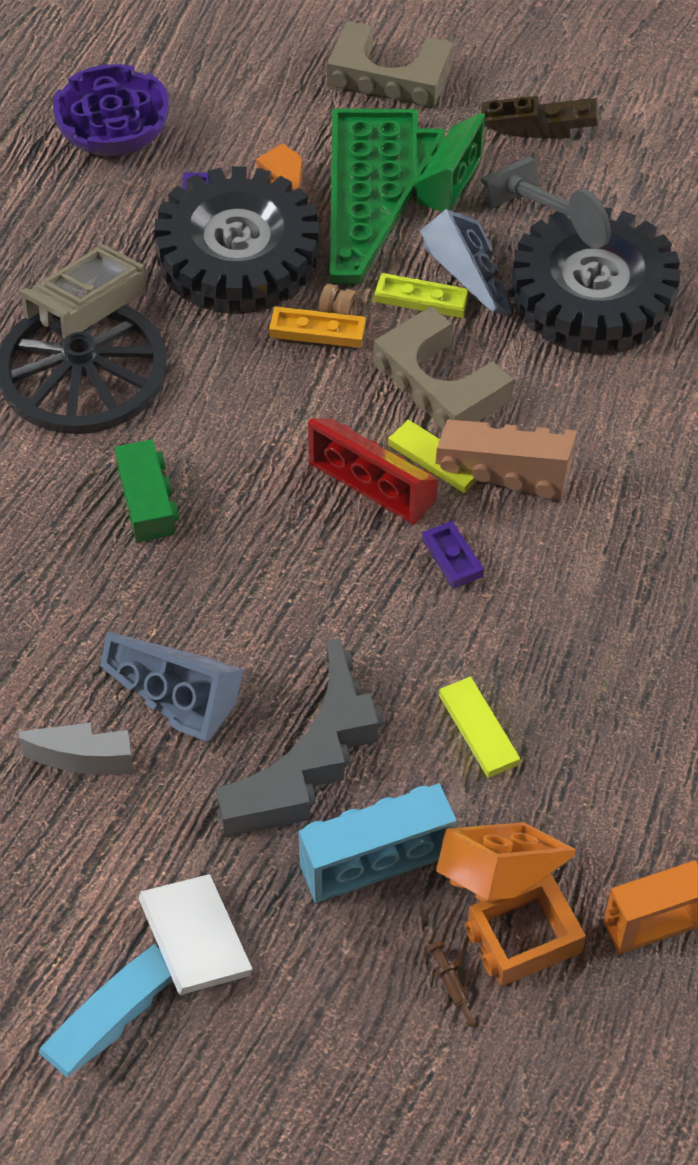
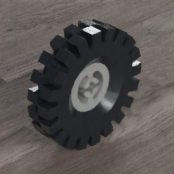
M232 166V176L229 179H226L222 167L207 170L208 183L196 174L185 180L186 190L177 185L168 194L169 202L162 201L157 211L158 219H155L154 228L157 262L160 265V271L166 283L172 282L173 291L182 298L191 293V303L205 309L211 299L214 298L215 312L230 313L232 302L238 301L240 314L256 312L255 299H259L264 308L269 309L280 305L279 293L289 300L299 293V283L306 286L313 276V268L317 266L319 254V222H317V212L313 203L308 204V196L299 187L292 191V181L281 175L271 184V172L259 168L256 169L252 179H247V167Z
M604 207L610 222L611 237L608 244L599 249L591 248L581 239L571 219L560 212H555L549 215L548 224L540 219L530 227V235L524 233L518 242V250H515L511 295L514 297V306L518 315L525 314L524 323L533 332L543 327L542 338L554 345L563 335H566L565 349L580 352L584 340L590 341L591 354H606L608 341L610 340L616 352L629 350L632 347L633 339L642 345L652 339L654 330L660 333L667 325L669 316L672 317L681 270H679L680 261L677 252H671L672 243L664 234L655 237L657 227L646 220L634 228L636 215L622 211L616 221L611 220L612 208Z

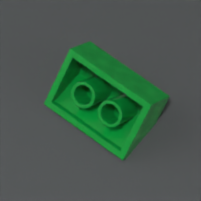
M478 113L452 126L447 135L440 138L434 156L430 155L427 160L425 171L416 177L414 183V191H417L416 204L440 212L446 209L452 210L482 159L485 114Z

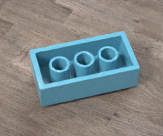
M440 783L429 787L419 786L409 794L397 798H383L373 806L361 810L351 809L342 813L337 818L325 822L315 821L308 824L304 829L298 830L300 868L314 902L318 903L439 861L445 830L456 828L457 823Z

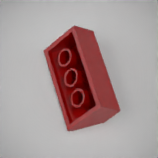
M311 418L308 421L310 465L412 524H415L437 500L438 479L428 471L415 467L402 456L394 455L380 447L377 442L366 439L354 432L349 426L342 425L333 419Z

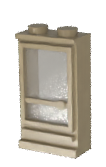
M101 243L95 250L44 279L40 284L34 285V288L23 289L21 291L24 317L29 319L39 313L40 320L46 327L53 324V314L60 317L63 339L71 333L82 332L146 292L145 266Z

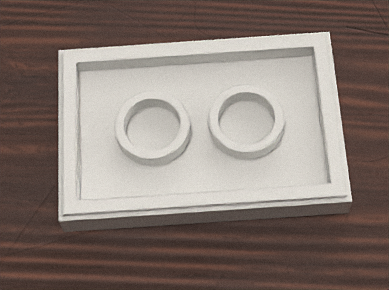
M210 874L140 892L138 899L179 995L250 976L252 967Z

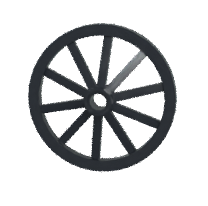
M126 305L106 316V318L122 323L94 338L91 336L93 324L84 331L71 333L63 339L61 323L58 321L60 317L53 314V324L49 325V327L63 341V344L28 340L27 338L44 325L40 320L39 313L29 319L23 318L7 334L0 347L1 393L7 404L16 414L40 428L68 434H86L108 430L139 415L153 402L160 392L167 371L166 352L161 335L145 316ZM133 329L149 345V347L103 346ZM18 349L55 354L11 371L12 361ZM104 357L153 358L152 370L148 379H145ZM58 366L28 401L17 391L13 384L17 380ZM99 367L140 388V390L128 401L118 406L96 368ZM68 372L71 373L66 415L55 414L38 408L41 402ZM88 375L108 410L92 415L77 416L81 378Z

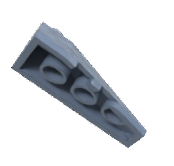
M446 209L420 230L425 240L423 245L427 252L436 258L491 312L504 316L512 314L505 288L495 278V275L499 272L498 266L489 259V254L493 252L491 244L478 220Z
M107 632L100 664L104 670L128 690L133 689L147 701L145 704L153 711L158 710L170 720L169 724L176 730L204 741L212 738L235 706L243 669L215 659L113 632Z

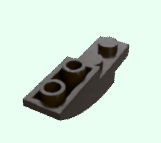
M538 96L486 101L482 102L481 113L485 114L484 127L519 137L544 139L571 138V129L598 126L597 98L540 104Z

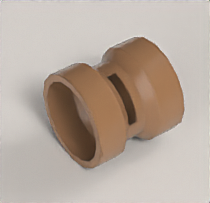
M327 283L320 297L319 312L354 315L358 301V292L351 289L339 290L338 286Z

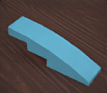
M153 944L96 991L43 1044L39 1054L64 1076L69 1077L120 1038L124 1026L149 1008L153 996L173 982L160 948Z

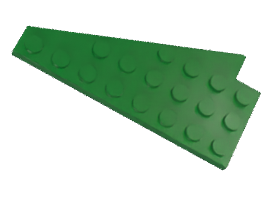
M332 109L330 283L362 282L415 192L414 183L418 174H423L429 156H434L440 138L445 137V129H418V109Z

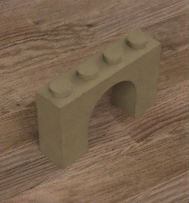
M346 21L327 62V85L435 107L452 66L453 42L426 37L420 54L414 62L400 68H385L372 63L368 59L373 49V26Z
M431 306L375 339L373 362L378 370L384 371L393 379L395 385L400 390H404L409 394L420 409L426 410L440 428L444 429L447 419L478 422L512 400L514 380L493 361L471 375L455 381L438 380L424 373L419 367L421 363L448 347L451 343L452 324Z

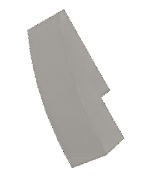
M91 722L19 732L23 756L41 764L86 774L111 775L134 773L128 730L93 734Z

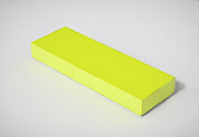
M381 273L374 294V302L421 311L432 306L440 314L464 318L470 291L467 288Z
M409 419L388 438V445L463 493L477 481L473 478L471 472L459 470L458 473L453 474L443 471L440 465L435 464L436 451L440 439Z
M471 676L439 689V696L487 778L520 765V757Z

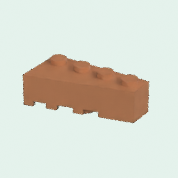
M447 419L437 446L435 464L440 465L441 469L445 472L453 474L458 473L459 470L471 472L473 478L480 482H489L511 490H520L539 495L542 498L561 501L570 473L577 431L565 430L564 435L552 434L550 428L537 427L535 432L518 431L517 425L507 424L500 429L491 428L488 423Z

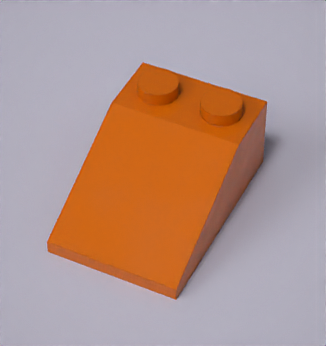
M525 822L448 828L445 830L436 871L449 878L452 885L466 888L475 893V897L478 900L486 903H497L499 899L515 898L575 857L576 849Z

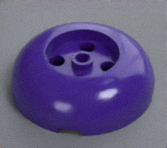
M122 64L99 65L74 74L68 79L69 83L62 90L58 89L53 101L55 121L63 136L75 147L99 156H121L146 147L163 130L169 112L168 94L161 81L149 72L145 75L135 71L134 66Z

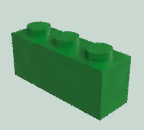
M153 439L114 447L117 469L136 543L175 535L174 521H179L176 502H169L168 496L172 495V488L169 476H162L161 471L166 470L162 451L156 452Z

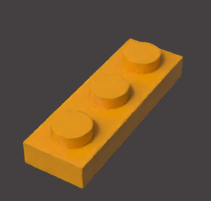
M274 306L269 327V337L361 348L366 327V317Z

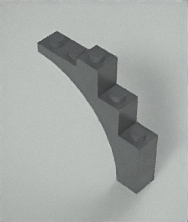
M340 638L326 641L329 672L328 688L321 710L308 732L290 752L270 767L244 780L216 788L217 806L224 837L310 820V805L316 804L313 786L345 780V766L350 765L347 748L378 741V727H383L380 706L373 705L370 693L361 695L358 680L351 679L349 671H353L352 657L349 650H343Z

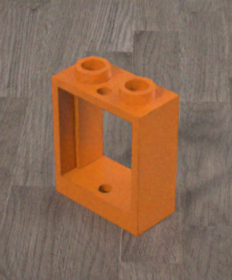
M696 860L611 888L603 923L618 955L698 928V864Z
M551 873L515 898L499 899L497 903L481 901L469 906L468 921L465 923V929L470 941L473 944L478 943L483 952L482 962L489 976L495 975L501 987L582 953L586 939L583 929ZM537 900L558 938L507 959L487 920Z

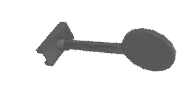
M528 156L481 178V183L487 186L489 197L485 199L487 206L493 208L517 196L524 195L569 216L578 235L591 248L599 249L608 244L611 237L610 222L602 203L596 195L587 189H579L571 194L568 202L538 188L540 184L534 158Z

